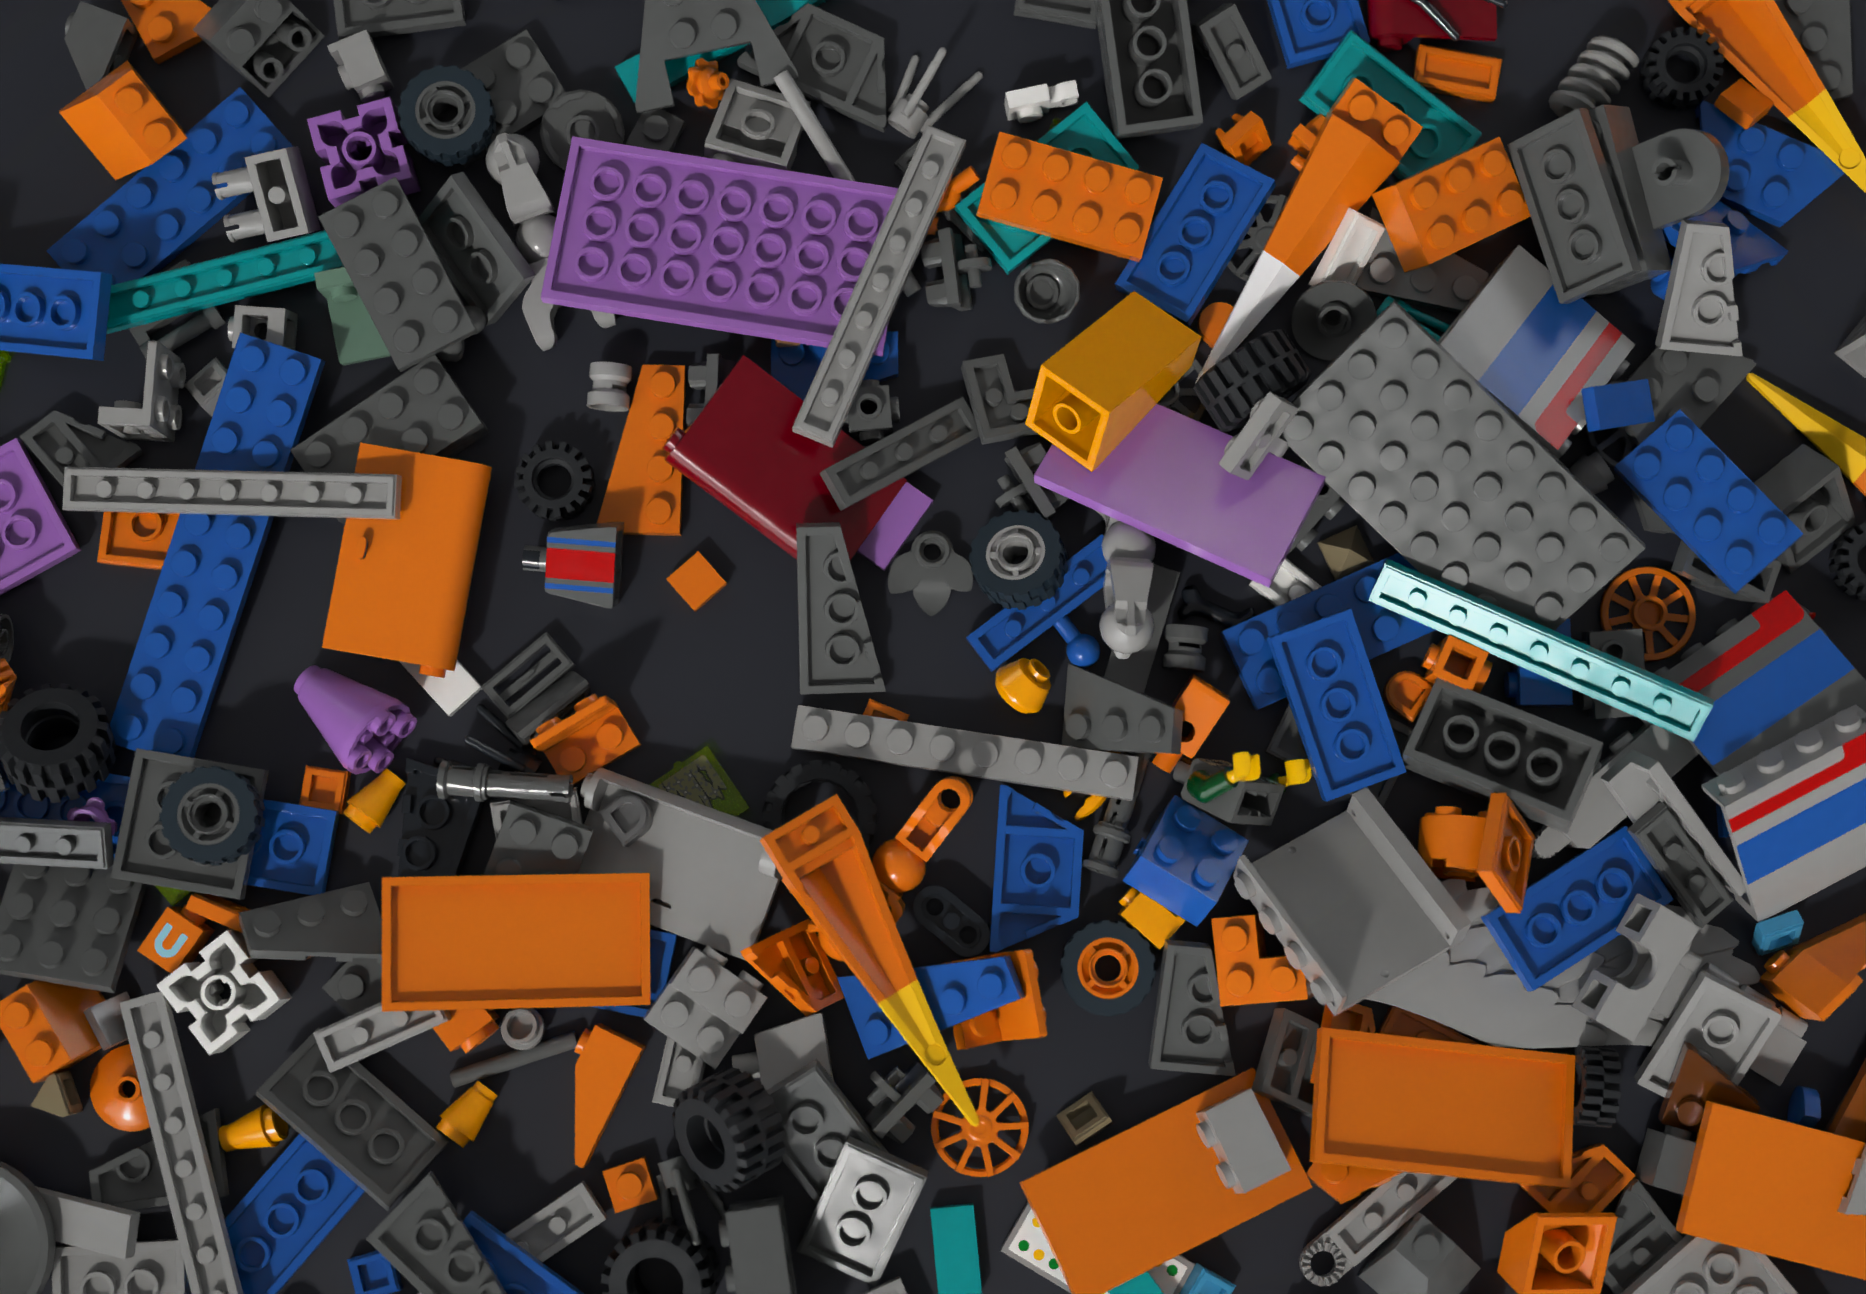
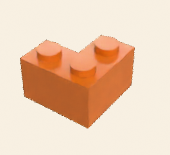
M1259 913L1211 919L1220 1007L1306 1000L1314 997L1309 980L1301 969L1297 970L1289 963L1286 955L1267 956L1264 927L1259 919Z

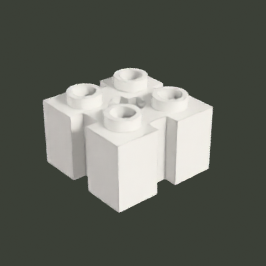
M226 930L199 951L205 960L202 964L200 962L184 963L156 985L177 1013L190 1011L196 1021L188 1028L209 1055L224 1052L251 1031L245 1023L248 1018L252 1022L264 1020L293 998L272 970L261 972L257 970L253 963L258 959L250 958L244 935L236 930ZM222 982L229 984L231 987V997L228 999H222L220 996L224 991Z

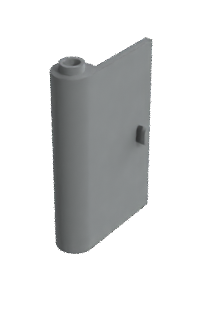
M602 767L598 768L594 774L588 773L582 783L580 796L584 798L585 808L590 809L584 825L593 827V834L578 874L650 873V925L745 960L740 951L758 942L782 877L760 842L762 837L774 830ZM631 794L641 797L649 803L653 811V822L648 832L627 848L621 844L599 812L618 797Z

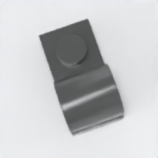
M1224 3L1190 25L1192 41L1195 47L1205 59L1213 62L1231 99H1240L1272 78L1234 3Z

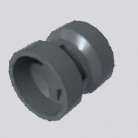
M1167 624L1165 639L1169 642L1168 651L1163 655L1162 668L1183 672H1205L1206 658L1203 656L1202 650L1203 645L1208 642L1209 629L1194 625Z

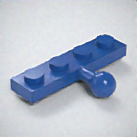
M1103 534L1066 561L1068 572L1064 575V583L1061 588L1058 587L1052 598H1047L1039 606H1030L1024 610L1004 608L966 637V640L991 672L1052 626L1055 627L1067 643L1066 654L1073 665L1086 668L1097 662L1100 656L1098 641L1089 634H1081L1067 615L1103 588L1107 566L1101 545Z

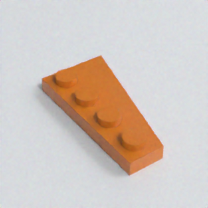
M642 365L597 523L624 522V535L681 536L683 474L664 460L668 452L662 447L677 428L685 431V365Z

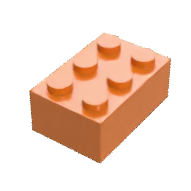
M1500 137L1474 146L1372 194L1404 273L1430 265L1531 217L1524 194Z

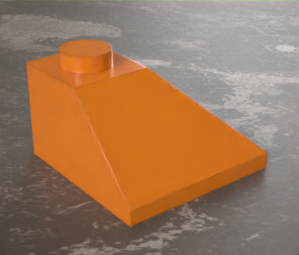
M1533 1213L1505 1232L1497 1272L1517 1294H1601L1617 1216L1614 1213Z

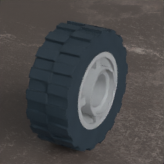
M1019 510V512L1007 511L997 518L995 516L989 520L987 525L982 526L978 530L976 539H973L971 543L972 552L969 553V561L972 565V573L984 595L987 594L990 601L995 604H1001L1003 608L1024 610L1030 606L1036 607L1041 605L1044 600L1050 599L1055 595L1058 587L1061 588L1064 583V575L1068 572V564L1066 562L1068 555L1058 530L1056 531L1051 521H1046L1041 514L1036 512L1032 514L1028 513L1027 510ZM1027 556L1023 562L1011 564L1016 557Z

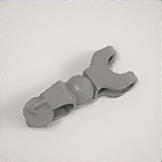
M501 133L496 136V139L487 150L485 158L486 167L492 179L502 185L507 212L514 227L517 229L515 238L517 249L536 274L524 295L522 310L536 344L544 352L554 348L558 341L554 317L561 305L543 303L541 300L557 215L552 202L536 176L540 159L538 150L533 142L523 135ZM591 310L595 321L602 328L616 325V314Z
M1098 512L1106 523V533L1103 536L1101 545L1105 561L1107 562L1103 582L1106 610L1101 615L1099 623L1103 641L1114 651L1117 658L1128 659L1132 653L1138 652L1148 645L1153 638L1155 630L1152 614L1146 607L1154 568L1152 560L1156 552V543L1154 536Z

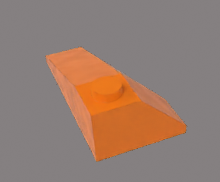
M1866 913L1790 948L1786 952L1784 950L1778 951L1764 964V968L1767 971L1760 977L1759 981L1788 1011L1796 1016L1817 1021L1826 1020L1863 982L1858 972L1866 968Z

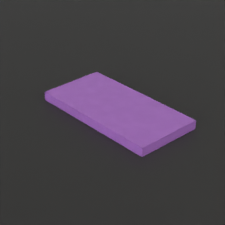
M1156 404L1092 472L1052 444L1034 474V483L1270 588L1319 496L1326 477L1268 452L1249 481L1230 474L1218 463L1225 455V447L1233 436Z

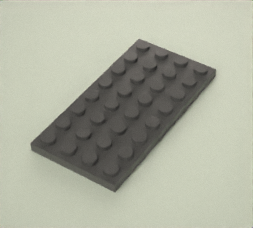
M1395 300L1291 401L1299 410L1280 437L1287 441V445L1317 474L1325 476L1324 481L1415 569L1426 576L1551 630H1556L1646 549L1645 543Z

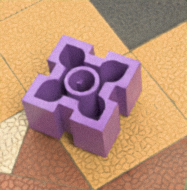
M390 97L357 105L359 116L346 119L339 110L307 119L315 152L327 165L320 167L328 200L334 207L394 177L398 179L406 195L421 191L413 159L403 146L408 144V141L399 122L401 120L398 115V108ZM369 150L371 152L369 157L362 160L364 157L363 152Z

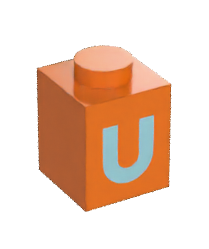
M187 904L183 908L180 906L167 907L137 950L169 973L174 972L184 963L193 962L215 931L205 924L207 918L186 910Z

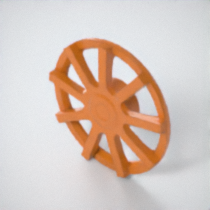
M1642 566L1627 570L1617 576L1602 595L1600 627L1603 630H1612L1611 626L1631 622L1633 624L1632 628H1641L1645 639V662H1654L1671 657L1679 652L1692 636L1696 624V607L1692 594L1680 578L1665 569ZM1654 574L1648 596L1643 595L1636 575ZM1665 577L1672 581L1679 590L1661 600L1657 597L1661 580ZM1625 580L1628 581L1636 599L1633 602L1614 593ZM1684 596L1687 601L1689 615L1668 613L1666 606ZM1610 600L1627 608L1629 614L1609 619ZM1666 621L1688 623L1686 631L1680 640H1677L1665 628L1664 623ZM1658 631L1672 647L1666 651L1654 653L1653 632Z
M988 1078L964 1080L962 1083L965 1088L981 1086L979 1106L975 1109L979 1118V1125L975 1127L965 1117L961 1118L942 1112L945 1104L950 1099L945 1092L942 1095L944 1101L934 1110L932 1115V1140L940 1157L955 1171L972 1177L994 1176L1009 1168L1021 1156L1028 1139V1116L1019 1097L1006 1085ZM988 1087L995 1088L1007 1096L992 1111L986 1109ZM1013 1102L1019 1113L1020 1121L998 1122L997 1116ZM939 1119L959 1125L961 1131L941 1140L939 1136ZM1021 1129L1020 1138L1015 1149L999 1138L998 1132L1000 1130ZM964 1139L967 1141V1146L959 1162H957L946 1152L944 1147ZM989 1144H996L1010 1156L1002 1163L993 1166L988 1148ZM976 1146L981 1148L985 1169L965 1166Z

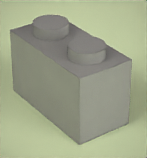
M1252 1088L1241 1090L1196 1113L1200 1120V1123L1196 1124L1197 1132L1208 1149L1213 1147L1220 1161L1216 1165L1217 1173L1227 1189L1233 1188L1235 1194L1246 1193L1291 1170Z

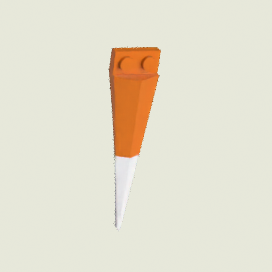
M1352 78L1327 113L1273 230L1196 383L1206 371L1231 354L1332 241L1348 208L1350 207L1358 211L1400 164L1399 161L1422 130L1423 126L1357 78Z

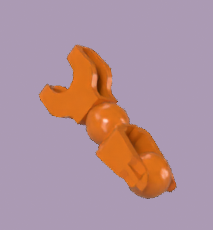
M948 776L938 782L913 812L895 838L881 844L872 857L874 871L884 897L891 907V915L895 924L905 912L902 893L913 890L921 883L926 873V862L939 848L973 802V789L969 782L962 777ZM945 789H952L960 796L959 807L948 808L943 804L941 794ZM811 920L808 923L807 933L818 932V939L825 953L837 961H844Z

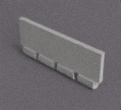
M1688 950L1679 962L1670 978L1668 987L1660 995L1653 1010L1670 1020L1702 970L1735 987H1738L1739 980L1710 962L1705 963L1698 975H1696L1702 963V958ZM1746 984L1739 988L1775 1007V1002ZM1782 1006L1778 1008L1783 1015L1782 1019L1750 1066V1069L1778 1086H1781L1807 1042L1801 1038L1808 1028V1022Z

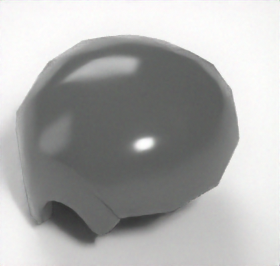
M1043 259L1028 264L1021 270L1014 283V301L1024 317L1036 323L1050 324L1066 319L1072 314L1080 300V282L1073 269L1055 259Z

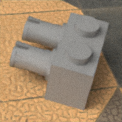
M299 146L244 157L246 167L212 174L213 185L228 183L226 187L214 189L219 200L254 192L258 209L224 215V227L239 225L238 229L226 231L231 242L265 234L267 242L321 230Z

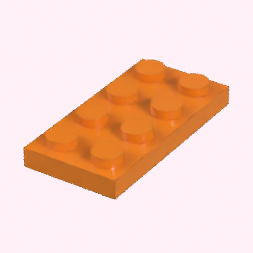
M999 131L976 216L1140 262L1163 178Z

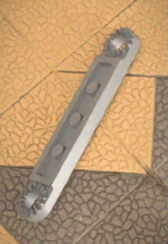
M1403 1172L1392 1177L1391 1181L1377 1188L1373 1187L1303 1248L1299 1257L1301 1272L1311 1283L1318 1286H1330L1338 1282L1337 1280L1352 1267L1360 1263L1458 1177ZM1322 1250L1330 1252L1334 1259L1332 1270L1325 1275L1313 1273L1310 1265L1313 1254Z

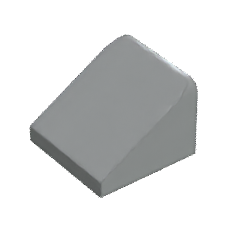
M216 357L184 385L200 406L211 416H213L228 370Z

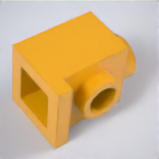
M1130 887L1118 901L1123 906L1118 915L1131 927L1139 931L1156 949H1161L1165 944V939H1170L1186 921L1176 914L1173 915L1167 908L1133 887Z

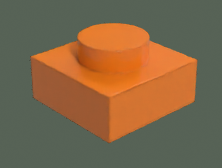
M646 1156L602 1171L615 1213L655 1201L659 1198Z

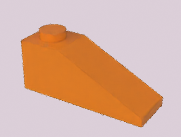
M601 1023L596 1024L592 1031L585 1028L574 1049V1052L580 1054L575 1064V1165L581 1168L588 1165L646 1048V1045Z

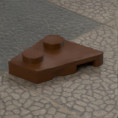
M1684 1042L1658 1114L1660 1123L1699 1133L1706 1100L1759 1113V1103L1744 1088L1734 1084L1730 1077L1717 1065L1713 1066L1706 1060L1694 1045Z

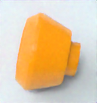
M1021 658L1000 667L996 671L995 685L1001 697L1012 708L1024 714L1037 713L1042 709L1051 688L1049 681L1050 672L1037 659L1028 660Z

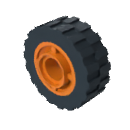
M1102 920L1092 922L1073 934L1061 956L1060 975L1065 991L1080 1008L1095 1015L1116 1016L1128 1013L1135 1007H1138L1150 993L1156 975V961L1150 944L1139 931L1123 922ZM1111 955L1119 961L1121 970L1117 978L1111 981H1104L1097 976L1095 964L1100 957Z

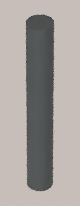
M574 1030L540 1041L539 1044L529 1050H513L450 1071L451 1082L454 1088L575 1049L578 1042L577 1034Z

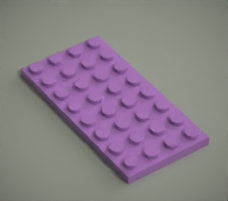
M572 136L541 300L543 303L828 348L898 188ZM888 324L874 353L875 356L883 357Z

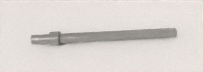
M785 70L773 78L833 177L856 181L789 71ZM910 272L903 288L907 297L922 289L912 272Z

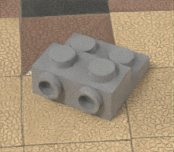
M730 78L729 86L725 90L705 140L704 157L790 171L797 154V144L802 134L803 126L782 93Z
M707 945L702 952L695 947L691 948L647 1011L643 1020L716 1069L739 1034L744 1033L767 997L759 992L764 985L744 970L737 977L725 969L724 966L728 959Z

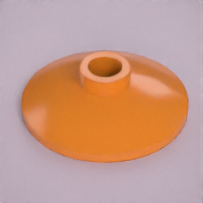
M130 1044L117 1047L107 1053L93 1071L90 1081V1097L93 1107L103 1121L116 1129L129 1132L148 1129L150 1124ZM127 1080L133 1082L136 1087L132 1097L126 1096L123 1092V1085Z

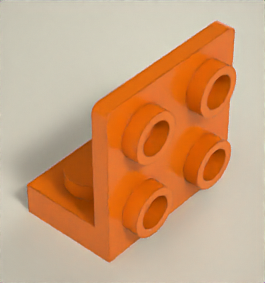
M592 694L573 706L576 713L565 720H560L557 716L546 721L536 728L538 736L530 740L534 749L545 753L557 775L573 776V782L570 783L573 786L583 781L588 773L594 774L598 768L608 766L641 746L640 741L616 701L606 695L598 697L596 694Z
M1031 949L987 954L941 963L948 964L1010 955L1026 996L954 1025L953 1031L957 1050L1000 1041L1047 1036L1046 1010L1041 1001L1037 980L1038 967L1034 961Z

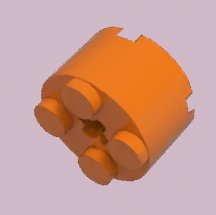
M1437 806L1435 807V813H1425L1424 817L1420 818L1417 852L1438 879L1450 878L1475 882V877L1478 876L1477 867L1488 811L1478 812L1477 817L1462 815V809L1459 807Z

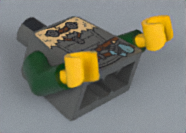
M1239 752L1233 754V764L1218 759L1196 757L1192 761L1188 758H1182L1174 769L1173 778L1184 785L1181 792L1183 800L1229 823L1271 826L1282 794L1286 792V787L1309 782L1312 773L1308 759H1297L1284 762L1286 776H1281L1276 772L1264 777L1260 775L1259 754L1250 756L1248 752Z

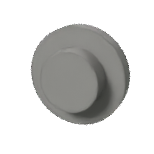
M514 1008L505 1015L501 1024L503 1040L516 1050H529L535 1047L542 1040L545 1032L544 1020L540 1013L533 1008Z

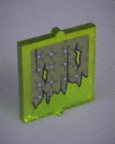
M708 746L682 763L676 761L672 770L650 784L656 788L735 817L750 808Z

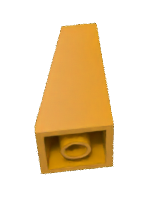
M1133 291L1041 364L1025 425L1088 470L1094 471L1192 367L1202 336Z

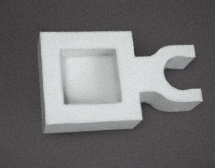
M1076 80L1062 82L1050 87L1047 84L1005 92L1004 106L1007 120L1018 119L1020 123L1032 122L1042 118L1043 113L1049 112V108L1078 104L1077 98H1079Z

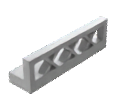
M1632 749L1600 777L1633 824L1658 802L1666 804L1725 888L1739 897L1746 892L1742 877L1659 761Z

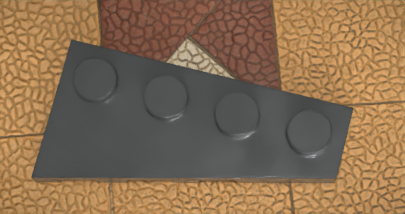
M432 1171L366 1238L422 1294H507Z

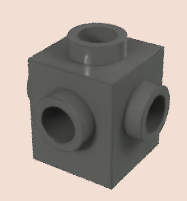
M868 379L862 381L842 427L849 426L850 437L859 439L860 443H876L885 436L893 434L892 422H900L898 396L890 397L889 385H880L879 380ZM876 404L877 410L873 414L868 415L861 411V405Z

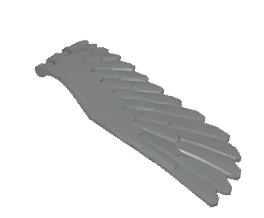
M1450 878L1440 882L1472 922L1463 942L1365 998L1410 1011L1496 1047L1654 1046L1670 1021L1652 1009L1646 1025L1640 1030L1634 1042L1572 1007L1593 969L1606 976H1617L1629 967L1633 958V947L1629 939L1622 934L1536 990L1528 992L1481 919L1482 915L1500 905L1488 887L1467 890L1466 880ZM1665 905L1666 908L1693 923L1682 906ZM1706 924L1703 928H1699L1689 949L1702 958V963L1696 975H1698L1705 963L1710 962L1739 980L1737 988L1744 984L1747 986L1756 984L1760 980V975L1755 966L1732 955L1733 949L1739 944V940L1721 927Z

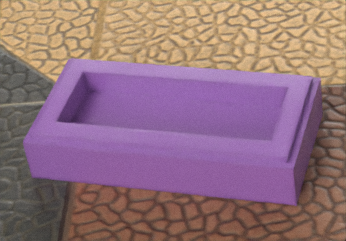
M906 482L860 546L857 553L885 571L928 511L933 500Z

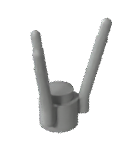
M944 47L938 50L913 94L909 93L907 95L919 62L917 55L911 57L896 98L888 109L890 115L887 118V122L910 138L914 139L919 131L923 134L927 124L933 126L939 118L983 78L981 72H976L928 116L926 112L929 106L921 100V97L947 53Z

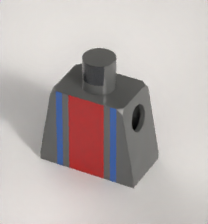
M624 522L554 528L548 532L547 546H524L522 555L523 570L546 572L545 592L613 609L620 603Z

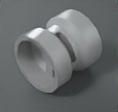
M616 362L590 363L589 377L593 381L592 390L587 394V407L608 412L628 411L630 396L626 391L627 384L632 381L633 368Z

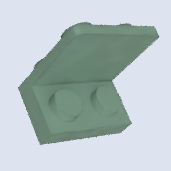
M345 267L314 273L317 290L328 302L339 362L342 365H350L391 356Z

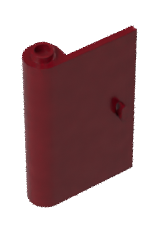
M742 355L695 421L685 431L677 428L662 447L668 452L664 460L796 560V523L840 522L851 561L907 480L902 478L840 511L820 473L865 447L843 430L840 431L833 448L793 432V424L804 401L745 355Z

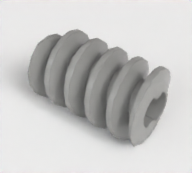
M1600 35L1590 39L1586 47L1587 50L1581 52L1577 63L1570 67L1567 74L1568 77L1562 79L1558 90L1551 94L1549 98L1550 108L1557 116L1562 117L1577 108H1586L1589 111L1596 108L1595 105H1610L1611 99L1606 93L1618 94L1621 87L1616 80H1628L1630 72L1625 66L1637 67L1640 61L1638 56L1622 41L1611 36Z

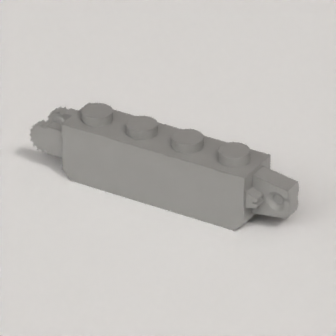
M1640 719L1644 724L1633 734L1628 730L1625 731L1608 746L1612 752L1601 762H1598L1568 834L1544 824L1533 832L1535 840L1532 858H1551V856H1555V852L1561 851L1564 847L1567 849H1590L1627 817V814L1600 777L1632 749L1659 761L1670 778L1699 753L1686 738Z

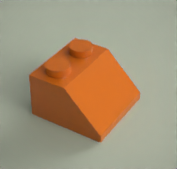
M128 60L59 110L62 117L115 180L154 164L187 139L183 128Z
M35 980L0 1001V1028L32 1083L43 1082L49 1075L64 1072L102 1048L84 1014V1011L105 1001L101 991Z

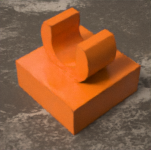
M1252 111L1244 117L1240 114H1234L1232 116L1234 126L1228 132H1224L1220 128L1215 131L1227 156L1247 166L1272 145L1262 118Z

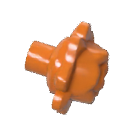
M698 58L695 61V66L688 69L686 88L688 93L693 96L698 107L706 105L710 109H716L718 101H721L723 98L724 89H727L729 86V78L725 73L719 72V65L716 61L708 62L703 58Z

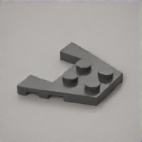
M645 0L635 103L637 114L675 106L665 65L666 61L751 43L761 87L776 84L773 78L785 70L789 71L794 80L798 79V73L756 0Z

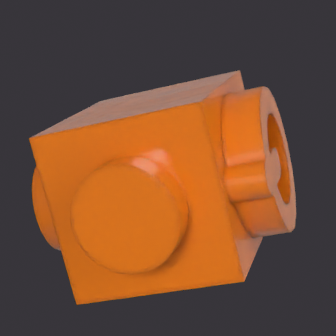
M1448 635L1439 641L1438 645L1431 643L1421 666L1427 668L1424 680L1429 681L1433 685L1436 678H1439L1461 688L1480 693L1487 681L1493 663L1486 660L1489 652Z
M494 1009L449 1010L452 1019L433 1027L450 1052L462 1048L467 1054L500 1028L495 1022L499 1015Z

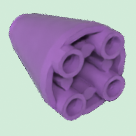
M317 665L310 666L300 674L294 684V691L298 694L300 703L342 766L355 775L366 773L371 769L375 773H381L393 761L394 754L392 752L401 742L402 738L407 737L416 727L417 718L410 713V708L403 702L330 669H321Z

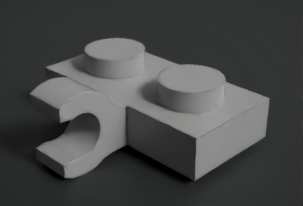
M1269 391L1265 398L1260 399L1254 405L1250 412V419L1242 431L1232 437L1227 443L1224 450L1225 455L1218 464L1230 474L1249 481L1268 452L1280 458L1285 454L1289 446L1287 441L1280 436L1299 408L1287 399Z

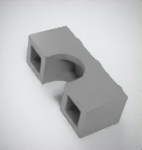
M1637 893L1616 929V932L1628 938L1632 944L1633 958L1629 967L1617 976H1606L1593 969L1572 1007L1634 1042L1640 1030L1646 1025L1648 1016L1660 995L1668 987L1670 978L1682 957L1690 949L1692 940L1700 927L1665 906Z

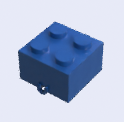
M1174 795L1155 821L1147 838L1144 839L1142 837L1133 851L1136 857L1123 882L1198 927L1218 902L1249 840L1177 795Z

